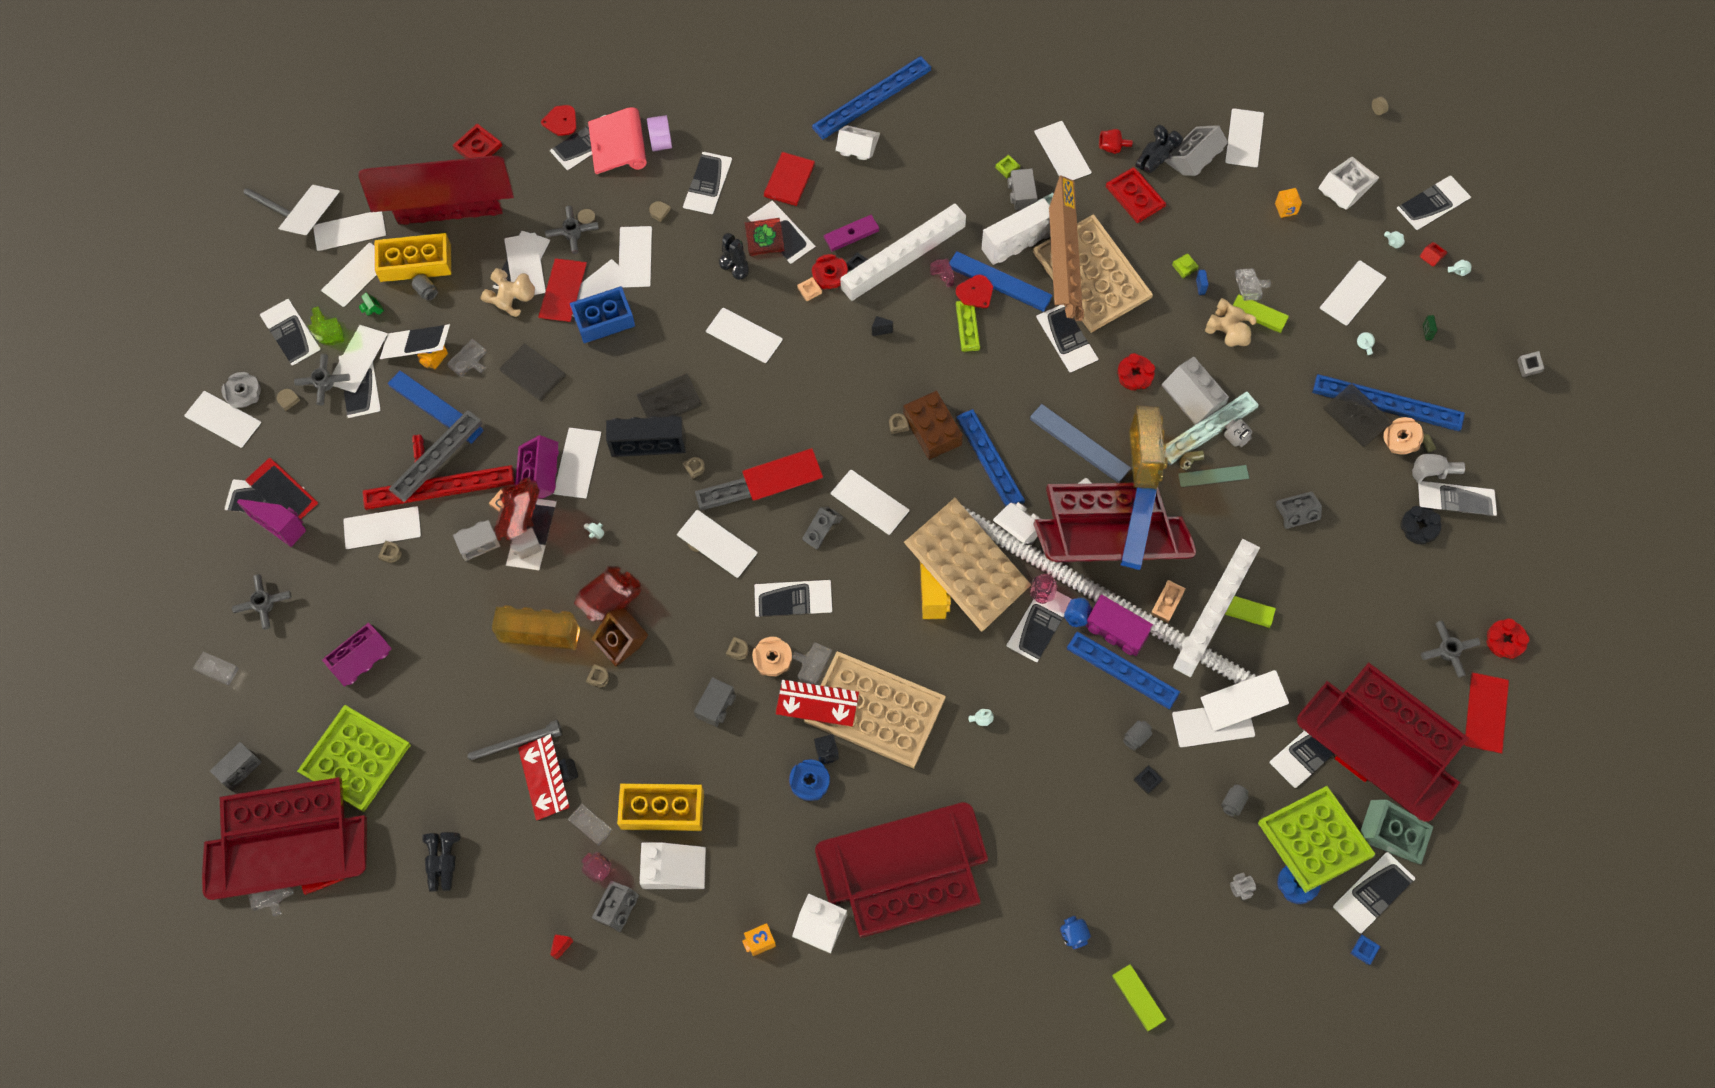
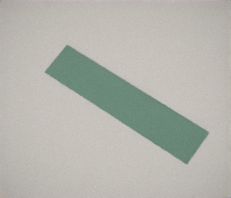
M1246 465L1178 473L1181 487L1249 479Z

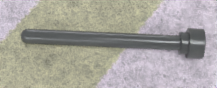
M248 188L244 189L245 195L286 217L291 213V211Z
M559 721L549 722L546 728L470 752L467 757L469 760H474L550 734L554 737L562 735Z

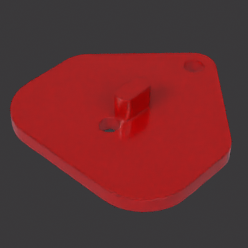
M570 105L556 106L541 120V124L557 136L570 135L577 128L575 109Z
M975 275L956 287V296L964 305L988 308L993 285L984 275Z

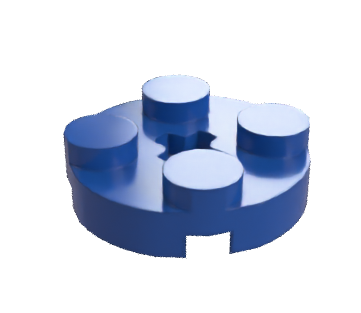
M808 759L793 767L789 776V783L792 792L798 798L806 801L819 800L829 788L830 776L821 762ZM809 775L813 776V780H815L811 785H807V782L804 781Z
M1287 865L1280 871L1277 880L1278 888L1288 901L1295 904H1304L1318 895L1321 885L1305 893L1301 887H1297V883L1294 882L1295 877Z

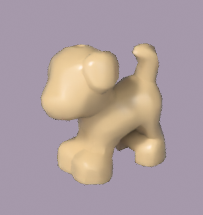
M496 268L491 274V280L498 284V294L496 296L494 291L485 289L481 295V300L494 304L511 316L517 317L521 310L512 308L513 298L528 302L534 297L535 286L531 283L529 275L525 273L520 274L515 282H510L506 279L507 273Z
M1221 298L1215 315L1212 314L1207 323L1205 332L1214 334L1216 330H1220L1226 333L1225 344L1230 347L1249 345L1251 342V329L1243 321H1249L1252 325H1255L1257 322L1256 318Z

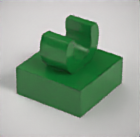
M367 292L361 296L364 303L359 306V309L362 313L365 312L369 316L373 312L380 315L384 311L376 297Z

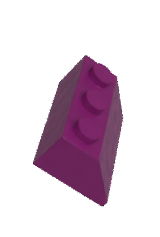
M539 435L518 447L514 498L543 499L554 493L556 488L555 478L559 442Z
M1101 594L1087 619L1085 627L1091 633L1104 637L1108 643L1118 645L1125 653L1137 656L1148 639L1153 624Z
M368 622L324 657L322 661L345 687L346 685L353 684L361 673L369 671L376 661L385 658L392 648Z

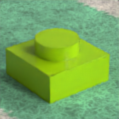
M1188 253L1173 261L1172 264L1182 278L1198 269V265Z

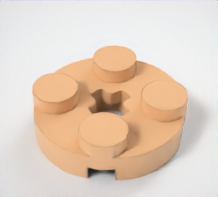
M1398 418L1393 421L1389 428L1387 426L1384 431L1386 446L1392 453L1409 454L1418 451L1424 439L1422 427L1412 418ZM1403 433H1406V435H1408V437L1405 439L1399 438V436H1402Z
M764 638L753 650V662L761 675L778 676L789 670L792 662V652L790 646L780 638ZM771 652H774V655H778L774 661L767 659Z

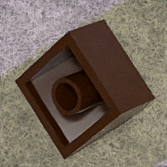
M625 608L608 612L591 639L615 666H618L641 647L648 634Z

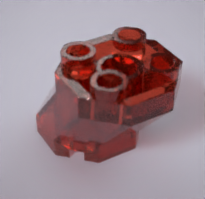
M524 478L517 485H508L501 489L503 492L500 494L502 505L494 527L498 541L502 540L501 537L504 536L506 540L522 535L528 531L526 528L528 525H530V528L534 526L531 517L540 492L535 480L531 481L530 478Z
M608 566L601 575L578 592L574 604L586 613V617L593 622L597 620L603 621L608 612L624 608L637 598L641 592V583L631 573L627 571L624 574L621 573L620 567Z

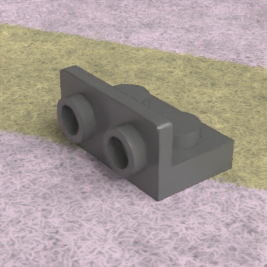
M1312 491L1276 501V507L1284 518V527L1286 529L1321 519L1322 505Z
M610 881L592 919L621 932L637 902L639 894L627 886Z

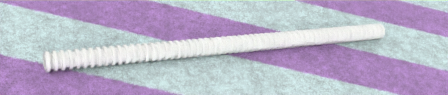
M966 509L988 536L995 541V544H1000V547H1005L1007 551L1011 550L1010 553H1016L1017 557L1021 556L1022 560L1026 559V562H1031V565H1036V568H1042L1041 571H1047L1048 575L1052 574V577H1057L1058 581L1062 580V583H1067L1069 587L1073 586L1074 590L1078 589L1079 593L1083 592L1084 596L1088 595L1089 599L1093 598L1095 602L1098 601L1101 594L1152 623L1151 632L1153 636L1157 635L1158 639L1162 638L1164 639L1163 642L1167 641L1170 646L1174 645L1175 649L1178 647L1179 651H1182L1189 636H1184V633L1180 634L1179 630L1175 631L1174 627H1168L1169 624H1163L1162 620L1158 621L1157 617L1153 618V615H1148L1146 611L1142 612L1141 608L1137 609L1136 605H1131V602H1125L1126 599H1120L1119 595L1111 594L1110 590H1104L1105 587H1099L1098 583L1094 584L1093 580L1089 581V578H1084V575H1079L1077 571L1073 572L1072 568L1068 569V566H1063L1062 562L1058 563L1047 559L1045 553L1042 554L1041 550L1037 551L1036 547L1032 548V545L1021 542L1015 536H1011L1009 532L1006 533L1005 529L1001 530V527H996L994 523L990 524L991 521H985L984 517L980 518L979 514L975 515V512H970V509ZM1210 648L1205 650L1200 659L1201 664H1207L1206 667H1212L1213 671L1217 670L1218 674L1222 673L1224 677H1229V680L1233 679L1234 683H1241L1256 676L1255 674L1251 675L1250 671H1244L1245 668L1243 667L1239 668L1238 664L1234 665L1233 661L1229 662L1227 658H1222V655L1218 656L1217 652H1211L1212 649Z

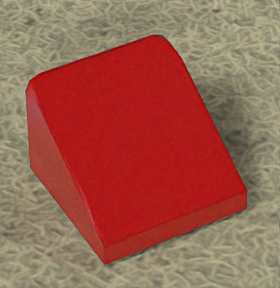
M1432 242L1425 247L1420 258L1431 266H1435L1448 252L1435 242Z
M555 934L550 955L558 960L573 943V939L569 936Z

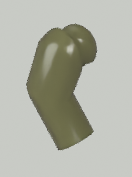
M1423 432L1424 439L1422 443L1427 453L1436 450L1431 436Z
M1203 450L1186 452L1180 460V467L1187 470L1194 461L1204 460Z

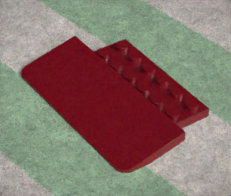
M500 156L366 168L358 173L371 213L392 211L398 225L468 217L477 218L488 215L495 216L503 214L501 199L514 198L505 160Z
M1138 483L1047 484L1046 492L1053 519H1035L1033 523L1046 558L1053 562L1122 560ZM1157 487L1143 560L1191 559L1196 554L1192 536L1182 516L1167 517Z
M1369 662L1344 693L1326 681L1297 716V724L1300 728L1408 812L1416 816L1420 821H1431L1461 783L1444 769L1469 737Z
M340 777L219 797L221 839L204 842L202 891L205 898L217 900L359 876L365 871L367 863V816L344 818L342 778Z
M962 802L823 840L815 847V854L828 902L835 905L850 901L860 938L981 904L970 867L986 863L988 858L974 810L968 803Z

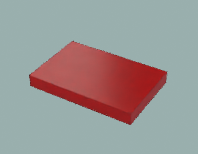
M782 152L764 191V197L797 206L815 166V161Z
M1135 167L1106 183L1105 187L1136 223L1141 222L1166 206V202Z

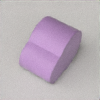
M667 115L647 118L652 151L672 149Z

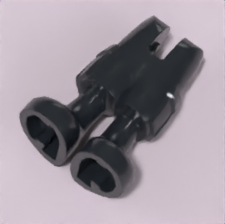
M1157 125L1153 132L1156 138L1155 142L1147 144L1135 166L1141 170L1145 169L1148 173L1155 171L1169 157V152L1182 144L1183 137L1180 133L1172 131L1169 134L1164 126Z
M726 233L722 239L723 255L719 259V265L724 270L733 267V277L738 280L744 279L748 275L749 266L743 250V242L735 239L733 234Z
M442 832L440 835L437 833L422 835V842L427 845L429 856L425 858V871L430 892L438 891L439 877H441L442 890L451 891L456 857L451 855V848L454 843L460 841V833ZM441 840L442 855L438 856V844Z

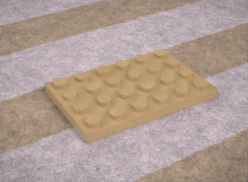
M1094 214L1077 223L1082 306L1085 314L1082 321L1090 333L1153 297L1149 288ZM1050 238L1033 248V253L1053 280Z
M956 498L951 500L904 541L906 546L981 632L1031 586L1028 580Z
M837 651L820 686L859 692L853 727L804 719V723L914 769L946 696Z

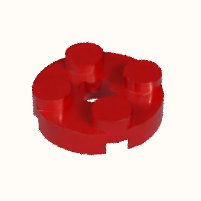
M833 254L819 257L812 267V277L821 289H833L841 286V277L848 273L846 262ZM827 269H831V271L835 272H833V274H827Z
M1136 353L1130 354L1118 366L1119 382L1129 390L1146 389L1154 379L1155 366L1149 359ZM1132 370H1138L1140 375L1136 374L1134 376Z
M1510 618L1495 622L1487 631L1488 648L1493 654L1501 658L1514 659L1520 656L1526 650L1530 640L1525 629ZM1504 635L1509 636L1512 643L1509 641L1505 643L1503 641Z

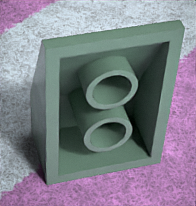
M1371 800L1360 833L1370 845L1416 864H1422L1434 826L1420 821L1413 814L1388 800Z

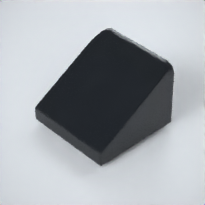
M876 316L872 325V336L893 333V321Z
M564 758L558 762L563 783L578 778V772L573 759Z

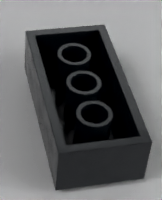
M671 415L668 417L652 416L650 418L633 417L631 419L614 418L606 420V442L611 457L686 453V432L682 416Z

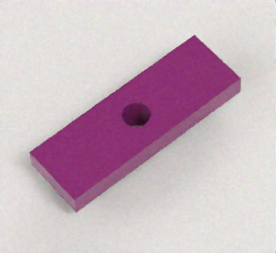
M869 215L825 234L824 240L831 252L879 232V227L873 216Z

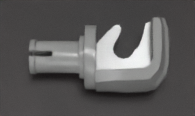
M1423 454L1416 459L1412 474L1417 483H1421L1426 476L1437 475L1439 479H1445L1447 474H1463L1465 464L1464 462H1448L1446 457L1437 454Z

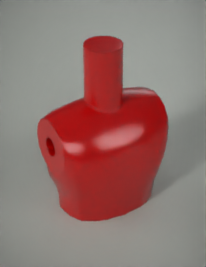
M1119 129L1101 131L1099 136V148L1113 154L1119 153L1122 146L1132 147L1133 144L1132 140L1122 139Z

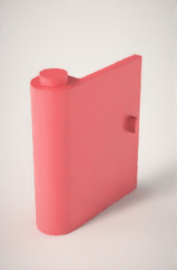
M626 108L588 122L596 174L629 164L630 167L636 170L646 166L647 161L640 113L637 108Z

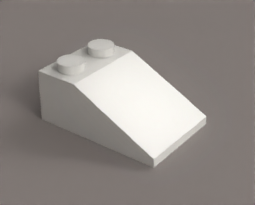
M1350 157L1331 170L1318 189L1325 196L1334 200L1339 207L1346 210L1378 181L1379 177L1355 158Z
M642 843L641 887L643 889H704L706 847L671 843Z

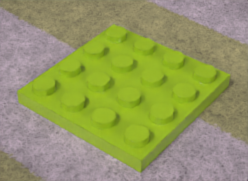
M344 705L297 772L311 781L342 778L343 800L365 812L411 744Z
M1328 786L1274 812L1258 822L1305 893L1375 856L1372 848Z

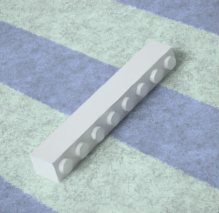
M956 204L951 205L842 276V291L851 301L855 300L965 227L966 215Z
M1244 539L1241 540L1173 666L1174 669L1189 677L1192 676L1260 547Z

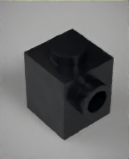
M834 734L814 739L819 762L830 764L839 760Z

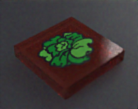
M780 217L745 222L749 256L785 251Z

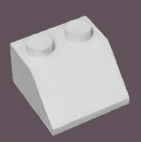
M846 125L839 130L836 151L840 152L843 156H850L851 154L856 155L858 159L867 160V158L873 156L880 133Z
M1018 502L1017 504L1010 503L993 521L1021 542L1032 544L1038 536L1033 523L1035 519L1041 518L1034 513L1030 515L1026 512L1027 508Z
M808 894L800 911L792 937L831 954L846 920L847 910Z

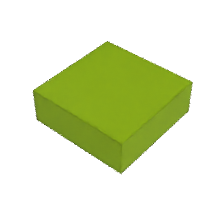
M1008 155L998 162L995 168L1008 179L1011 176L1012 170H1020V165Z

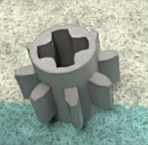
M1244 872L1233 877L1234 881L1230 882L1234 896H1241L1242 900L1251 898L1253 891L1256 890L1253 878L1250 875L1245 877Z

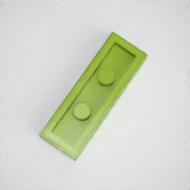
M1239 294L1233 306L1243 309L1245 313L1253 315L1256 318V323L1279 333L1282 332L1289 317L1284 313Z
M956 301L961 351H979L980 343L975 307L964 305L961 301Z
M1234 596L1225 615L1270 628L1276 608Z
M1131 964L1112 975L1147 1032L1166 1021V1018Z

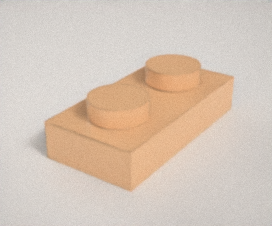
M1168 580L1151 615L1169 623L1186 588Z

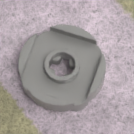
M235 373L222 386V395L233 408L246 407L259 400L260 384L256 377L249 375V373ZM240 387H243L245 389L243 392H237L240 390Z

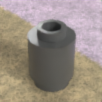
M425 274L417 275L413 278L412 287L423 299L429 301L437 296L436 286Z
M1137 721L1125 733L1123 742L1135 751L1152 736V727L1146 721Z
M1234 785L1233 788H1230L1221 804L1224 813L1229 816L1240 815L1248 800V790L1240 785Z

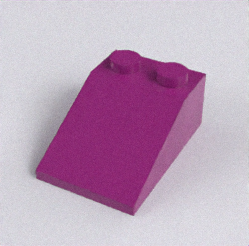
M242 499L237 501L252 520L290 547L306 531L302 525L304 522L297 517L298 514L290 507L286 509L277 504Z

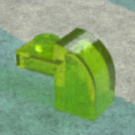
M319 306L311 308L313 316H310L312 324L308 325V328L314 338L324 345L344 342L342 327L338 319L325 320Z

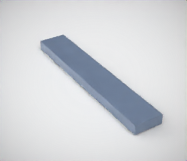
M1043 404L1030 416L1032 422L1117 483H1120L1131 471V467Z

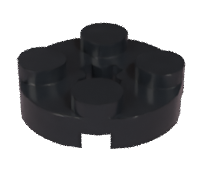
M1413 506L1403 516L1401 529H1403L1406 534L1405 537L1409 541L1420 545L1426 544L1427 542L1434 541L1441 531V517L1429 508ZM1416 522H1422L1426 527L1420 529Z

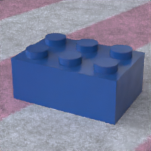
M622 286L570 303L583 343L635 327L633 315Z

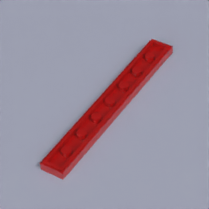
M509 465L427 479L405 502L390 492L389 488L391 486L363 490L364 508L368 510L514 485L513 466Z

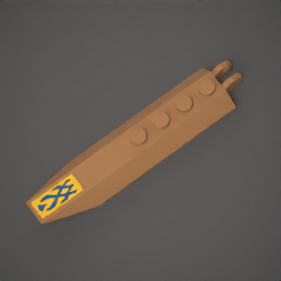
M1060 175L1049 207L1055 305L1065 306L1067 318L1074 317L1076 321H1082L1085 314L1082 306L1074 180Z

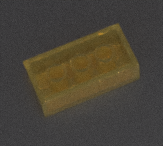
M1136 406L1129 430L1134 487L1157 489L1159 481L1163 480V469L1167 468L1168 460L1164 456L1166 451V443H1163L1164 429H1161L1163 416L1160 415L1159 407Z
M504 605L495 609L492 631L501 643L576 650L580 627L574 614L567 611L554 613L547 609L534 611L527 607L514 609L512 606Z

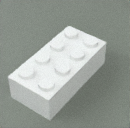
M1044 198L983 230L982 251L993 265L998 262L1001 263L1009 256L1017 255L1028 246L1032 247L1038 241L1051 236L1050 205Z

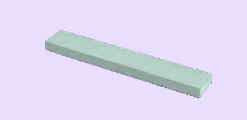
M1245 392L1161 447L1158 452L1164 454L1163 458L1171 465L1181 459L1186 452L1193 451L1225 430V426L1233 419L1236 422L1257 409L1259 404L1248 392Z

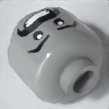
M1233 419L1225 426L1227 430L1224 436L1234 447H1242L1252 439V429L1242 419L1236 422Z

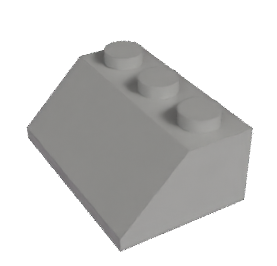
M1220 126L1195 127L1183 139L1182 144L1178 148L1169 152L1170 155L1164 162L1184 176H1196L1205 165L1212 161L1216 154L1223 151L1228 141Z
M1195 357L1181 364L1161 385L1194 425L1224 407L1229 398Z

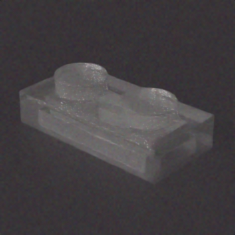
M202 652L193 667L196 672L226 685H230L239 670L237 666L205 652Z
M583 804L568 818L573 825L598 846L612 832L608 825Z

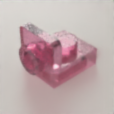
M948 258L932 262L930 264L931 275L940 273V278L942 282L945 281L947 287L954 286V274Z

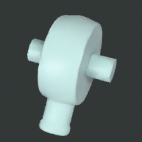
M1397 231L1392 233L1385 232L1384 236L1388 238L1390 246L1399 248L1404 244L1403 234Z
M1460 260L1454 266L1448 267V273L1455 272L1458 275L1465 276L1471 272V263Z
M1369 332L1361 333L1357 339L1358 346L1365 349L1367 355L1373 354L1374 336Z
M595 523L584 524V529L588 530L591 539L593 537L600 539L605 533L601 529L603 526L601 523L598 525Z
M980 709L975 715L969 716V722L976 721L980 726H988L994 719L993 713L989 709Z

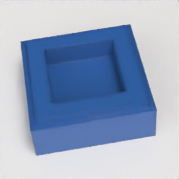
M1199 270L1196 278L1198 294L1205 295L1208 288L1207 273L1205 270Z
M1361 935L1350 954L1370 965L1381 946Z

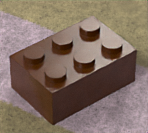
M937 390L903 405V415L906 416L908 424L928 460L962 445L963 435Z

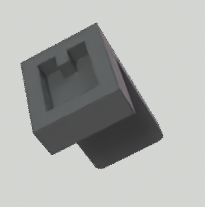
M829 506L820 507L803 536V541L818 549L832 525L840 523L843 516Z

